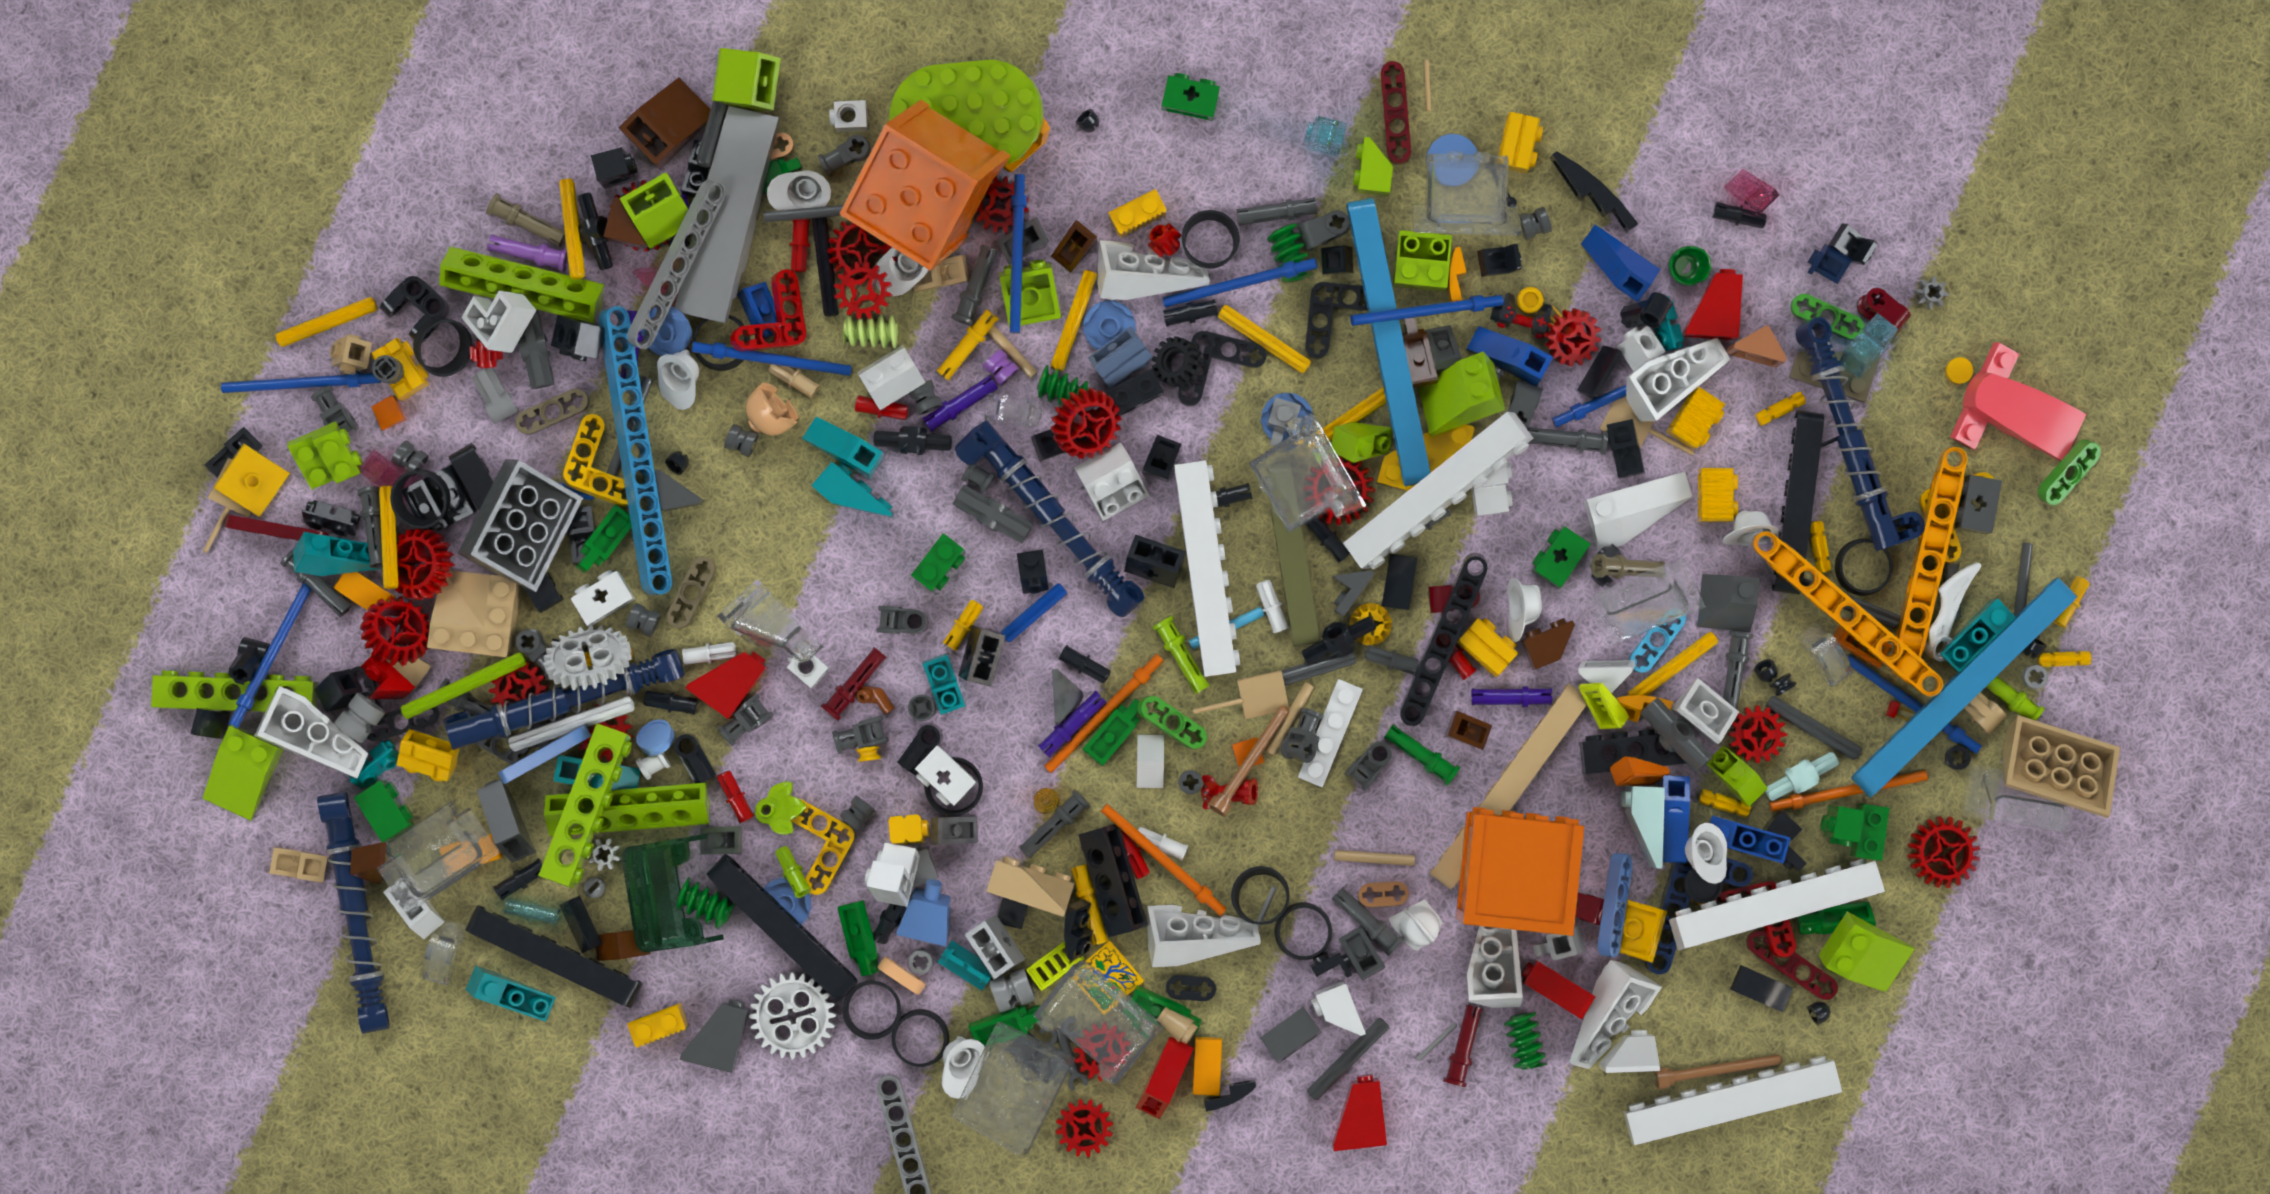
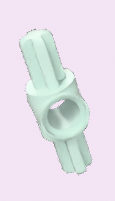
M1828 752L1812 762L1808 759H1803L1796 766L1786 768L1784 772L1785 777L1766 786L1768 788L1765 791L1767 797L1774 801L1792 790L1799 794L1817 785L1820 775L1839 765L1836 755L1833 752Z

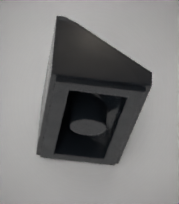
M1602 346L1577 391L1592 400L1595 399L1623 354L1622 351Z
M1390 554L1381 606L1409 610L1417 557Z
M580 895L559 905L582 954L602 944Z

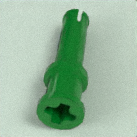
M1394 724L1383 737L1425 766L1424 769L1427 773L1432 772L1442 779L1446 786L1450 784L1461 768L1458 765H1452L1442 758L1440 752L1433 753Z

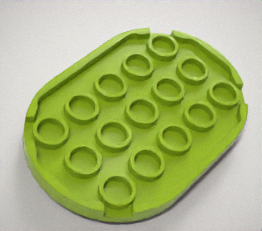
M999 60L935 64L918 69L910 74L898 87L892 99L889 113L890 121L919 100H923L930 105L929 108L997 150H1004L1010 154L1011 157L1006 165L1016 162L1025 155L1031 145L1036 142L1043 124V103L1039 90L1033 80L1020 70L1019 67Z

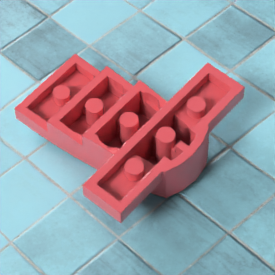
M1993 342L1980 372L1972 378L1967 386L1963 399V410L1950 438L1970 449L1976 450L1987 424L1990 423L2006 435L2013 436L2027 446L2038 449L2061 462L2069 453L2086 414L2042 391L2008 379L2019 353L1999 342Z

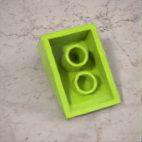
M1484 351L1457 361L1437 375L1438 383L1419 388L1431 437L1505 410L1494 363Z
M229 726L217 751L202 799L251 821L284 749L254 737V733L239 727L237 729Z
M1846 912L1818 956L1825 968L1848 980L1886 992L1915 948L1861 918Z

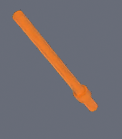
M1156 654L1143 668L1139 667L1133 673L1134 677L1044 767L1052 773L1131 693L1151 678L1150 675L1164 660Z
M1926 770L1894 776L1880 790L1928 780ZM1857 784L1804 795L1795 793L1789 795V798L1770 801L1769 807L1771 812L1789 808L1797 810L1804 808V805L1862 794L1864 791Z
M1108 803L1103 806L1100 812L1195 894L1194 897L1201 904L1206 903L1219 916L1226 911L1227 908L1212 895L1213 892L1205 885L1201 886Z

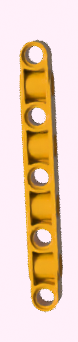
M1959 447L1946 448L1939 456L1923 517L1925 523L1924 532L1918 538L1901 610V618L1896 631V637L1920 658L1925 648L1964 482L1967 454ZM1952 451L1959 455V463L1954 467L1950 466L1947 462V456ZM1940 503L1944 504L1947 508V514L1942 519L1935 515V507ZM1928 555L1932 556L1935 561L1934 567L1929 571L1925 570L1922 565L1923 559ZM1918 607L1922 610L1923 617L1919 622L1915 623L1910 618V612Z
M1759 532L1754 535L1751 545L1755 553L1897 676L1923 695L1935 696L1941 692L1943 688L1942 678L1922 658L1799 553L1771 532ZM1762 536H1767L1771 539L1772 545L1768 551H1762L1758 547V541ZM1803 571H1809L1812 574L1813 579L1808 586H1803L1799 582V576ZM1845 606H1850L1853 609V617L1849 621L1842 620L1840 616V611ZM1886 641H1891L1894 644V652L1889 656L1883 655L1881 651V646ZM1928 676H1932L1935 679V687L1930 691H1926L1922 685L1923 680Z

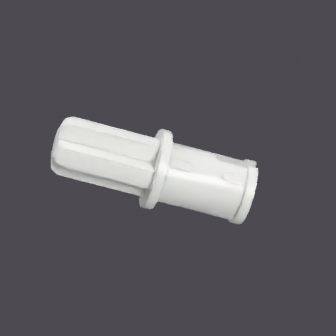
M1265 580L1258 583L1256 588L1264 606L1262 611L1267 614L1272 632L1277 633L1289 628L1280 607L1283 604L1278 601L1271 581Z
M733 642L717 645L706 643V646L682 649L685 666L702 662L712 664V661L734 658L737 654L736 646Z
M1143 827L1138 828V831L1162 852L1180 861L1183 860L1188 845L1167 838L1165 833L1160 835Z

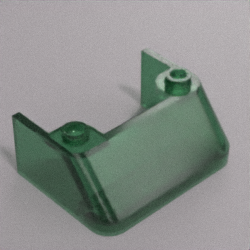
M707 833L629 846L624 849L622 865L635 943L640 951L647 953L724 940L723 934L704 937L700 921L694 917L685 918L684 908L682 910L677 909V898L681 891L677 865L685 864L690 857L688 842L707 839Z

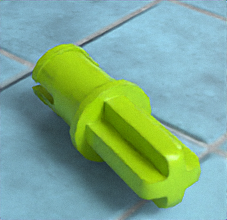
M787 846L777 849L775 855L784 871L782 874L783 878L788 880L795 897L801 898L807 895L811 888L803 876L802 866L797 865Z

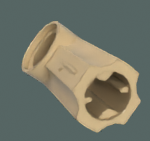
M1981 692L1963 708L1972 717L1971 721H1976L1984 729L1982 732L1985 735H1989L2007 717L2006 713L1995 702L1988 700Z

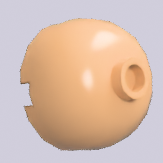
M762 382L748 397L746 412L749 418L748 424L755 432L777 436L784 434L798 422L796 421L798 413L788 399L785 405L775 394L779 389L769 383Z

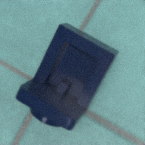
M1824 244L1821 251L1815 249L1807 263L1811 264V267L1807 273L1812 275L1815 271L1838 284L1853 259Z

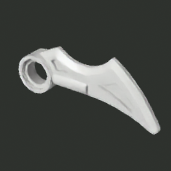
M1976 562L1963 568L1938 589L1941 597V607L1935 622L1929 628L1925 653L1939 662L1945 661L1940 653L1952 640L1949 634L1959 605L1968 586L1980 570V563ZM1943 641L1942 649L1936 653L1937 645Z

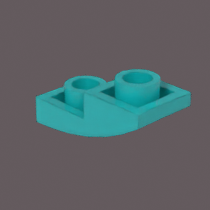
M946 653L923 661L922 664L940 715L965 707L966 705L948 654Z

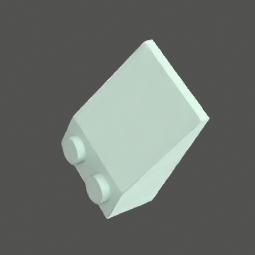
M1625 786V791L1620 793V807H1625V815L1649 867L1662 869L1665 787Z

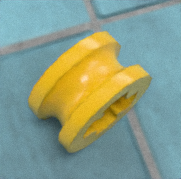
M879 745L856 749V752L860 755L857 761L881 759V755L877 753L878 749H880Z

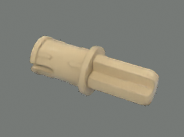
M771 364L769 367V372L788 384L787 387H794L810 399L815 396L820 387L819 384L801 374L800 369L796 371L792 367Z

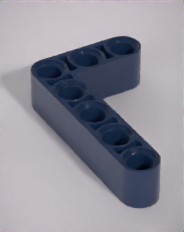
M1726 858L1727 870L1722 882L1740 887L1748 885L1753 878V872L1749 865ZM1682 863L1671 864L1659 909L1666 910L1671 903H1676L1679 911L1688 908L1691 898L1686 894L1685 890L1677 892L1674 889V882L1679 877L1684 878L1686 873L1693 868L1692 865L1686 867ZM1737 867H1742L1745 875L1741 881L1737 882L1733 879V871ZM1666 915L1663 929L1670 930L1671 939L1667 943H1661L1659 940L1655 955H1662L1664 959L1663 966L1659 969H1654L1651 962L1644 960L1645 966L1649 971L1660 975L1665 974L1671 968L1677 948L1669 923V919L1672 918Z

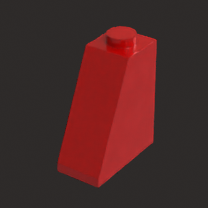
M1720 269V273H1715L1712 276L1682 332L1683 337L1718 338L1719 340L1733 341L1739 338L1743 274H1736L1734 269Z
M754 651L751 654L742 652L688 683L685 689L727 719H732L733 714L739 709L768 669L763 664L766 659Z
M1534 960L1533 963L1527 962L1521 972V976L1524 977L1521 981L1523 984L1580 1019H1583L1596 997L1537 960Z
M1169 1037L1135 1108L1160 1119L1173 1097L1192 1054L1193 1047L1188 1046V1043L1184 1044L1182 1041L1178 1042L1175 1038Z
M1372 1074L1359 1075L1356 1081H1351L1332 1140L1333 1151L1387 1145L1380 1081L1378 1078H1373Z

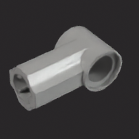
M493 368L484 369L472 377L485 401V409L495 424L519 411L518 407H515L510 399L512 398L511 394L504 389L501 380Z

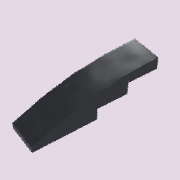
M1558 151L1551 155V161L1579 201L1589 196L1601 216L1604 217L1612 212L1626 233L1638 225L1623 203L1600 180L1581 165Z

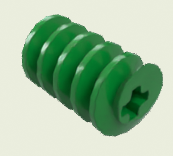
M1297 223L1281 227L1273 231L1267 238L1269 243H1276L1270 250L1272 253H1279L1274 257L1276 263H1282L1279 267L1283 266V263L1295 261V263L1301 262L1308 256L1307 253H1299L1298 251L1305 245L1304 243L1295 242L1301 236L1300 233H1292V230L1298 226ZM1305 271L1298 273L1296 277L1288 279L1286 276L1282 277L1281 281L1283 283H1293L1306 279L1314 273H1306Z
M1048 365L1045 366L1037 385L1038 398L1042 399L1048 393V402L1052 403L1058 397V406L1060 407L1063 405L1061 398L1070 399L1069 392H1074L1077 395L1079 388L1088 390V381L1078 386V377L1068 382V373L1058 378V369H1055L1050 375L1048 374Z
M688 877L678 895L677 909L682 910L687 905L686 914L691 915L697 910L696 919L700 920L706 915L705 923L709 925L716 920L715 928L720 929L728 921L736 904L733 902L729 906L727 896L719 901L718 891L709 896L708 886L699 891L700 882L698 881L692 887L689 886L690 877Z
M1536 1011L1513 1015L1510 1017V1020L1504 1023V1026L1513 1028V1030L1506 1034L1507 1037L1515 1038V1041L1508 1044L1509 1047L1517 1048L1518 1050L1511 1055V1058L1520 1059V1062L1513 1065L1514 1068L1526 1070L1548 1064L1539 1062L1546 1054L1537 1051L1543 1047V1042L1535 1041L1536 1038L1541 1036V1032L1532 1030L1539 1024L1536 1020H1530L1531 1017L1536 1015Z

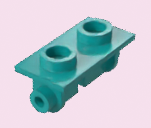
M1671 300L1672 306L1660 327L1654 328L1655 336L1666 352L1682 348V342H1684L1680 325H1671L1670 323L1671 320L1678 319L1673 300Z
M390 739L386 742L383 740L369 751L373 760L370 762L366 758L358 778L349 776L351 778L349 779L350 782L362 789L375 783L377 777L384 771L393 769L397 764L399 752L395 750L396 746Z
M951 940L937 962L981 991H983L992 977L980 957Z

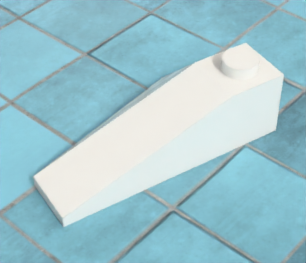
M1099 241L1097 284L1100 298L1129 300L1209 285L1210 279L1207 269L1195 265L1188 259L1174 256L1170 261L1159 257L1152 249H1149L1148 255L1134 252V245L1130 243Z
M1713 338L1646 361L1627 376L1626 400L1640 422L1657 421L1731 359L1719 339Z
M1682 472L1583 501L1598 552L1605 546L1608 548L1612 543L1616 547L1626 544L1692 498V493L1686 473Z
M281 686L275 692L254 735L258 739L354 778H358L368 756L364 749L314 707L308 699Z
M1177 905L1147 906L1148 950L1152 967L1180 966L1261 943L1257 924L1249 923L1239 917L1223 915L1221 918L1206 916L1207 911L1198 910L1197 915L1182 913V906Z
M1479 926L1467 972L1469 1002L1491 1008L1521 1006L1523 994L1517 930Z
M1610 959L1595 983L1592 994L1596 997L1584 1016L1570 1063L1590 1069L1611 1047V1036L1621 1031L1625 1033L1630 1028L1626 1021L1636 1011L1642 1015L1649 1008L1662 987L1627 964Z

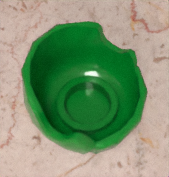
M1683 246L1673 252L1669 258V274L1676 283L1693 286L1708 278L1712 269L1711 259L1704 249L1696 246ZM1690 262L1691 270L1683 274L1682 272Z

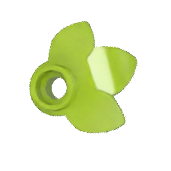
M787 781L780 782L771 787L767 798L761 799L755 807V816L758 821L763 824H769L771 829L780 835L793 833L791 820L798 817L806 809V804L798 798L791 796L793 783ZM770 806V813L764 815V808Z

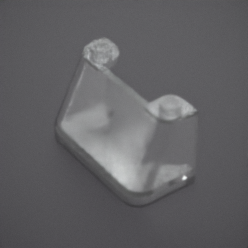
M1079 961L1068 970L1033 1015L1038 1019L1037 1024L1046 1031L1060 1030L1099 1063V1076L1110 1084L1113 1082L1115 1085L1121 1081L1164 1029L1161 1023L1085 961Z

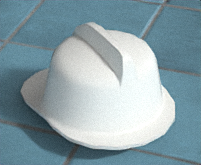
M810 170L784 173L771 180L767 188V197L769 203L778 211L825 207L831 198V188L824 176Z
M893 247L876 264L880 267L878 274L884 272L888 274L884 281L892 283V286L887 288V292H890L893 296L903 295L909 291L928 272L927 268ZM892 257H898V261H894ZM876 280L877 282L875 284L877 288L881 291L880 283L878 280Z
M689 350L661 356L657 361L659 389L662 397L677 409L685 410L690 408L695 402V383L699 376L698 364L690 356Z
M1741 511L1737 514L1734 521V531L1726 535L1722 542L1727 545L1749 546L1754 535L1757 533L1771 532L1778 536L1779 531L1777 527L1771 525L1765 513L1760 511ZM1762 536L1758 544L1768 543L1771 539L1767 536Z
M1512 578L1507 586L1509 600L1508 633L1510 639L1513 642H1517L1522 637L1525 625L1535 622L1540 616L1542 601L1540 588L1537 585H1523L1518 579Z
M1711 823L1700 824L1694 830L1693 836L1686 842L1685 855L1702 879L1708 883L1717 884L1722 882L1726 876L1727 842L1724 834L1717 826Z
M1426 900L1408 908L1405 907L1403 908L1404 911L1389 918L1392 927L1404 938L1405 943L1417 951L1421 947H1425L1435 941L1443 924L1438 914Z
M957 1036L956 1040L950 1042L943 1051L942 1087L944 1092L950 1097L956 1099L964 1098L977 1088L986 1054L984 1045L974 1039L966 1040L961 1036Z

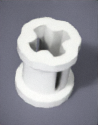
M664 752L658 755H648L643 759H636L640 771L647 780L652 778V774L664 767L667 769L671 767Z

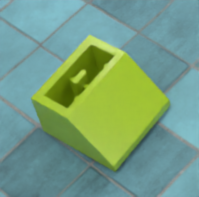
M719 48L712 101L752 111L774 110L781 58L760 52Z
M667 172L619 198L650 249L675 236L688 211L686 203Z
M1399 230L1392 287L1445 292L1448 287L1452 235Z

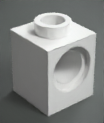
M866 100L834 102V109L829 110L830 125H835L837 132L868 131V107ZM844 112H855V119L849 123L842 121Z
M1648 326L1640 331L1637 327L1633 328L1623 335L1625 341L1617 346L1622 351V355L1633 371L1644 362L1655 359L1666 352Z
M803 647L802 650L797 648L787 659L790 662L787 668L810 688H814L830 669L806 647ZM806 658L812 660L814 664L813 670L808 674H804L800 670V663Z

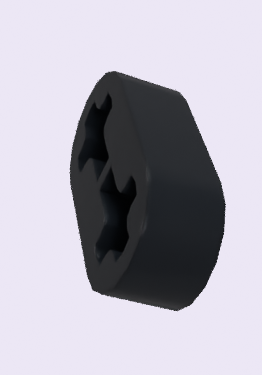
M1173 975L1166 983V992L1171 998L1177 1000L1209 1001L1215 996L1216 985L1211 978L1205 976ZM1178 979L1181 980L1182 985L1190 986L1189 990H1181L1179 995H1176L1175 991L1170 989V984H1175V981ZM1206 981L1208 986L1212 987V992H1207L1206 996H1201V992L1192 990V987L1201 986L1202 982Z

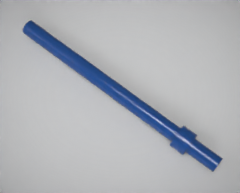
M1024 174L1014 175V195H1011L1013 237L1009 333L1012 334L1020 333L1023 226L1024 208L1027 207V196L1024 195Z
M1315 258L1297 263L1295 261L1283 263V266L1166 296L1163 297V303L1165 307H1170L1285 276L1287 279L1296 277L1298 273L1316 269L1317 262Z
M1477 295L1470 296L1467 300L1351 315L1350 322L1352 326L1465 310L1478 312L1483 311L1487 307L1502 306L1504 301L1502 295L1489 297Z
M693 341L692 352L713 355L712 358L717 359L728 357L846 376L851 374V365L759 351H738L733 347H726L724 343L715 342L713 345Z
M356 371L354 375L221 383L222 393L326 387L329 385H348L349 388L361 387V384L381 383V381L373 373L360 374L359 371Z
M1626 385L1582 405L1578 403L1571 406L1570 410L1552 418L1554 426L1557 428L1574 419L1575 421L1581 420L1586 417V414L1625 397Z
M305 583L299 589L245 693L239 696L236 702L238 706L228 723L230 726L238 729L247 711H251L255 703L254 697L312 590Z
M1849 654L1844 660V663L1916 713L1924 706L1853 655ZM1948 723L1942 729L1948 735L1947 738L1956 744L1959 742L1975 754L1982 747L1981 744L1966 735V731L1958 725L1953 726Z

